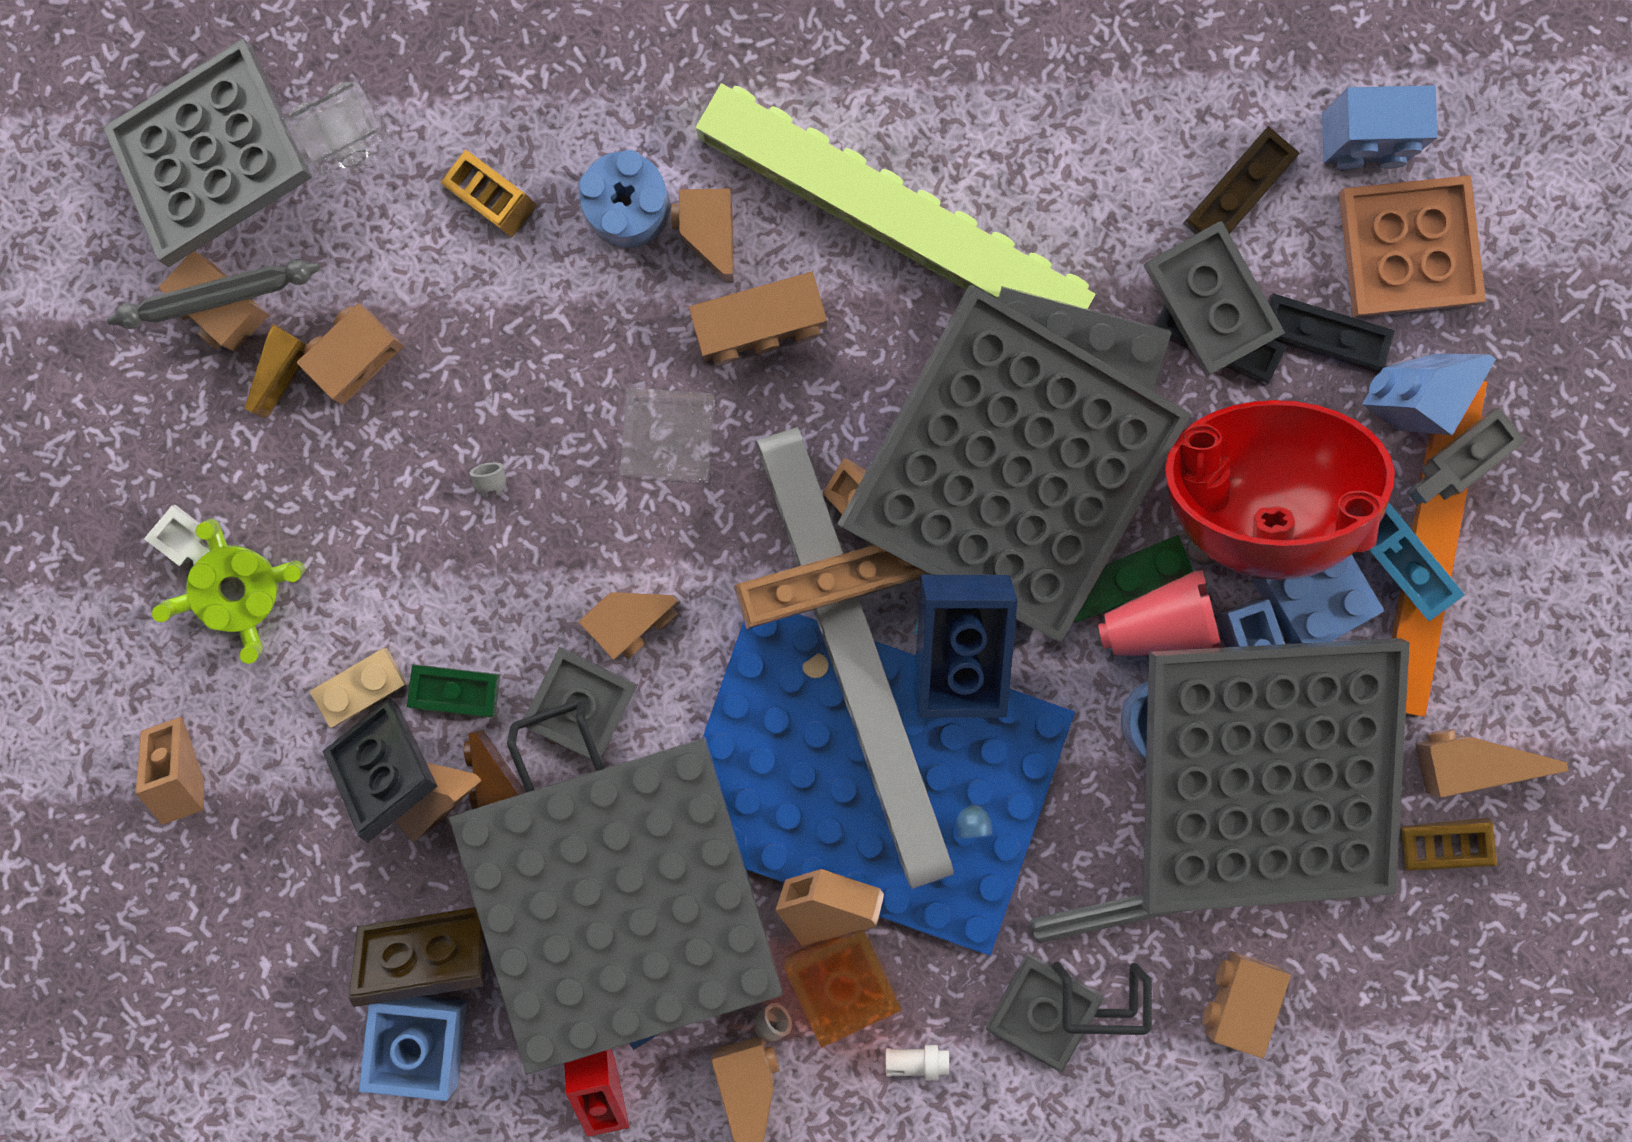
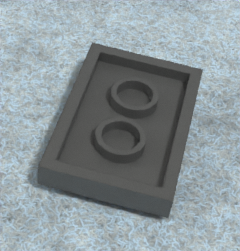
M1222 221L1147 261L1143 265L1206 377L1285 333Z

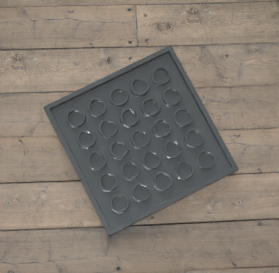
M969 285L840 518L838 525L931 575H1010L1018 599L1016 619L1062 642L1164 464L1170 449L1176 443L1192 414L980 288Z
M1402 638L1149 651L1142 905L1148 914L1396 894L1410 642Z
M706 737L449 817L526 1075L783 996V989Z

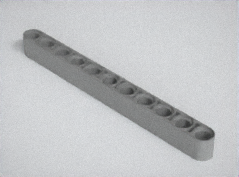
M798 427L756 440L759 455L798 567L843 554ZM856 597L813 610L910 888L914 889L953 875L954 871L859 598Z

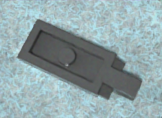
M1499 407L1494 408L1427 460V464L1420 469L1425 478L1410 488L1407 494L1416 505L1422 502L1428 503L1438 494H1440L1443 500L1448 499L1452 495L1460 494L1521 446L1525 440Z

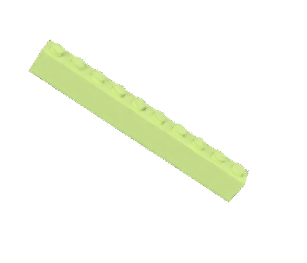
M721 83L695 127L700 141L967 290L969 285H973L998 299L1001 286L1087 309L1096 295L1088 290L1089 284L1080 277L1073 274L1063 276L1052 270V264L1044 257L1036 253L1026 255L1013 248L1015 243L1007 236L998 232H992L991 235L976 227L977 221L968 214L961 211H955L953 214L940 207L941 202L932 194L923 190H919L916 193L902 185L904 183L903 180L895 173L886 169H882L880 172L866 165V159L859 153L848 148L841 151L828 144L830 140L822 132L808 127L805 131L793 124V119L786 112L773 106L769 110L755 102L756 98L750 92L739 86H734L731 89Z

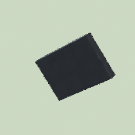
M390 698L386 699L322 751L357 835L367 843L438 787L400 707Z

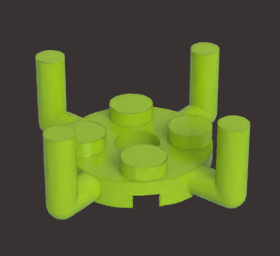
M208 519L198 524L195 532L198 538L207 541L210 552L202 556L189 571L186 585L187 594L164 600L153 608L152 617L157 622H165L174 615L193 610L195 615L210 629L239 632L244 646L240 651V659L246 664H252L263 651L256 625L264 620L272 610L278 593V583L298 581L305 572V566L300 561H292L272 567L267 559L253 550L238 545H227L219 522L215 519ZM236 577L240 579L245 586L244 596L238 600L226 598L221 592V583L224 578Z

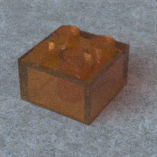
M860 930L832 938L828 941L813 943L785 956L784 970L821 1048L901 1011L899 995L868 930Z

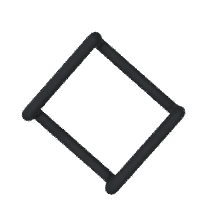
M577 700L511 724L507 746L526 792L535 789L516 745L518 730L577 710L576 721L595 770L604 769L585 720L586 702L584 700Z
M1054 962L1053 967L1063 981L1062 1026L1067 1033L1145 1035L1150 1032L1152 1027V980L1137 963H1132L1129 970V1009H1098L1094 1017H1134L1138 1011L1139 978L1143 982V1026L1071 1025V977L1060 962Z

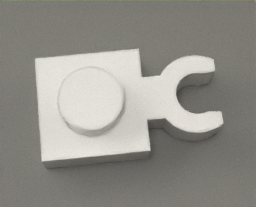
M172 505L144 538L179 566L188 558L193 560L194 565L202 556L210 552L208 545L196 535L195 530L200 523L176 505Z

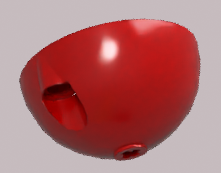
M1283 400L1253 401L1237 404L1204 416L1180 434L1168 453L1165 467L1171 505L1185 533L1192 542L1211 559L1227 569L1251 577L1272 580L1312 576L1341 563L1354 552H1365L1372 549L1377 542L1379 523L1389 503L1394 487L1395 475L1391 456L1384 444L1371 430L1361 423L1338 411L1319 405Z

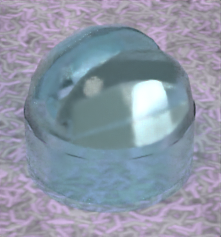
M970 806L959 814L956 822L958 838L980 837L993 834L991 819L982 808Z

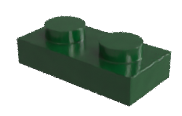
M412 664L407 707L495 717L500 674Z

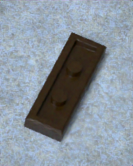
M1267 126L1183 224L1196 235L1222 221L1230 234L1300 153L1272 128Z

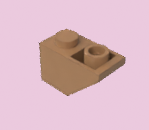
M610 592L578 622L613 660L619 659L622 655L629 660L647 644L642 638L654 626L661 631L678 616L679 613L674 608L680 603V600L674 595Z
M819 869L786 879L775 911L802 946H806L820 941H828L856 931H865L877 926L884 893L880 888Z

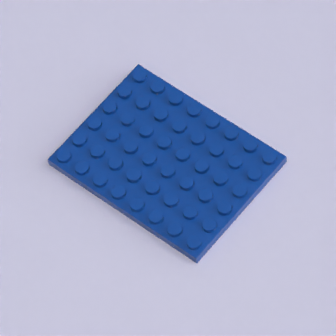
M798 614L750 629H746L745 622L743 621L702 738L706 737L745 868L781 882L823 869L880 888L884 893L880 917L991 956L1075 711L1010 689L1007 717L919 718L914 694L916 655L874 641L954 874L911 889L902 868L817 620ZM820 653L828 661V670L820 678H811L804 672L803 664Z

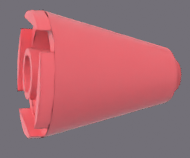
M1203 570L1193 571L1105 613L1106 622L1098 624L1103 648H1112L1114 656H1149V651L1221 648Z

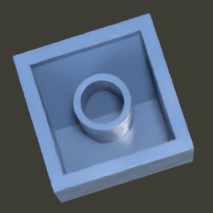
M1431 354L1384 367L1372 380L1369 393L1362 405L1399 431L1453 435L1496 359L1490 354Z

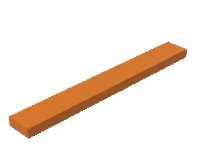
M1483 381L1453 435L1429 434L1424 465L1427 464V460L1481 418L1487 381ZM1468 488L1460 494L1452 495L1445 500L1438 494L1428 503L1422 502L1416 505L1412 531L1450 577H1452ZM1400 589L1391 639L1402 638L1410 642L1406 713L1426 717L1445 610L1431 621H1428L1405 592Z

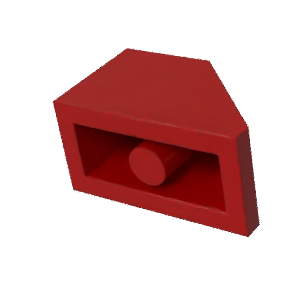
M605 1050L564 1063L566 1096L586 1136L590 1137L629 1128L616 1059L612 1050Z

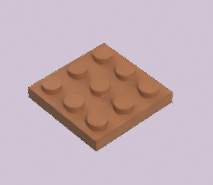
M1471 175L1343 188L1339 192L1353 318L1473 306L1486 302Z

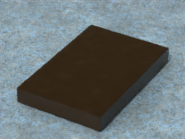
M476 907L357 926L349 990V1000L352 1006L358 1007L484 986L486 940Z

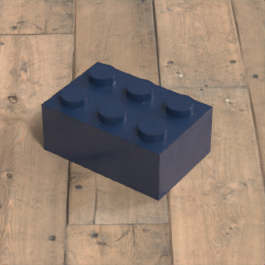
M921 575L914 694L919 718L1007 717L1018 603L1010 575Z

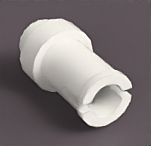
M925 1045V1049L886 1048V1077L925 1076L926 1081H939V1075H949V1050H938V1045Z

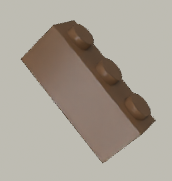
M813 271L688 306L705 362L713 360L715 366L734 362L739 359L738 353L754 349L755 354L771 352L780 348L779 341L793 337L796 338L797 343L813 340L821 336V329L827 328V319Z

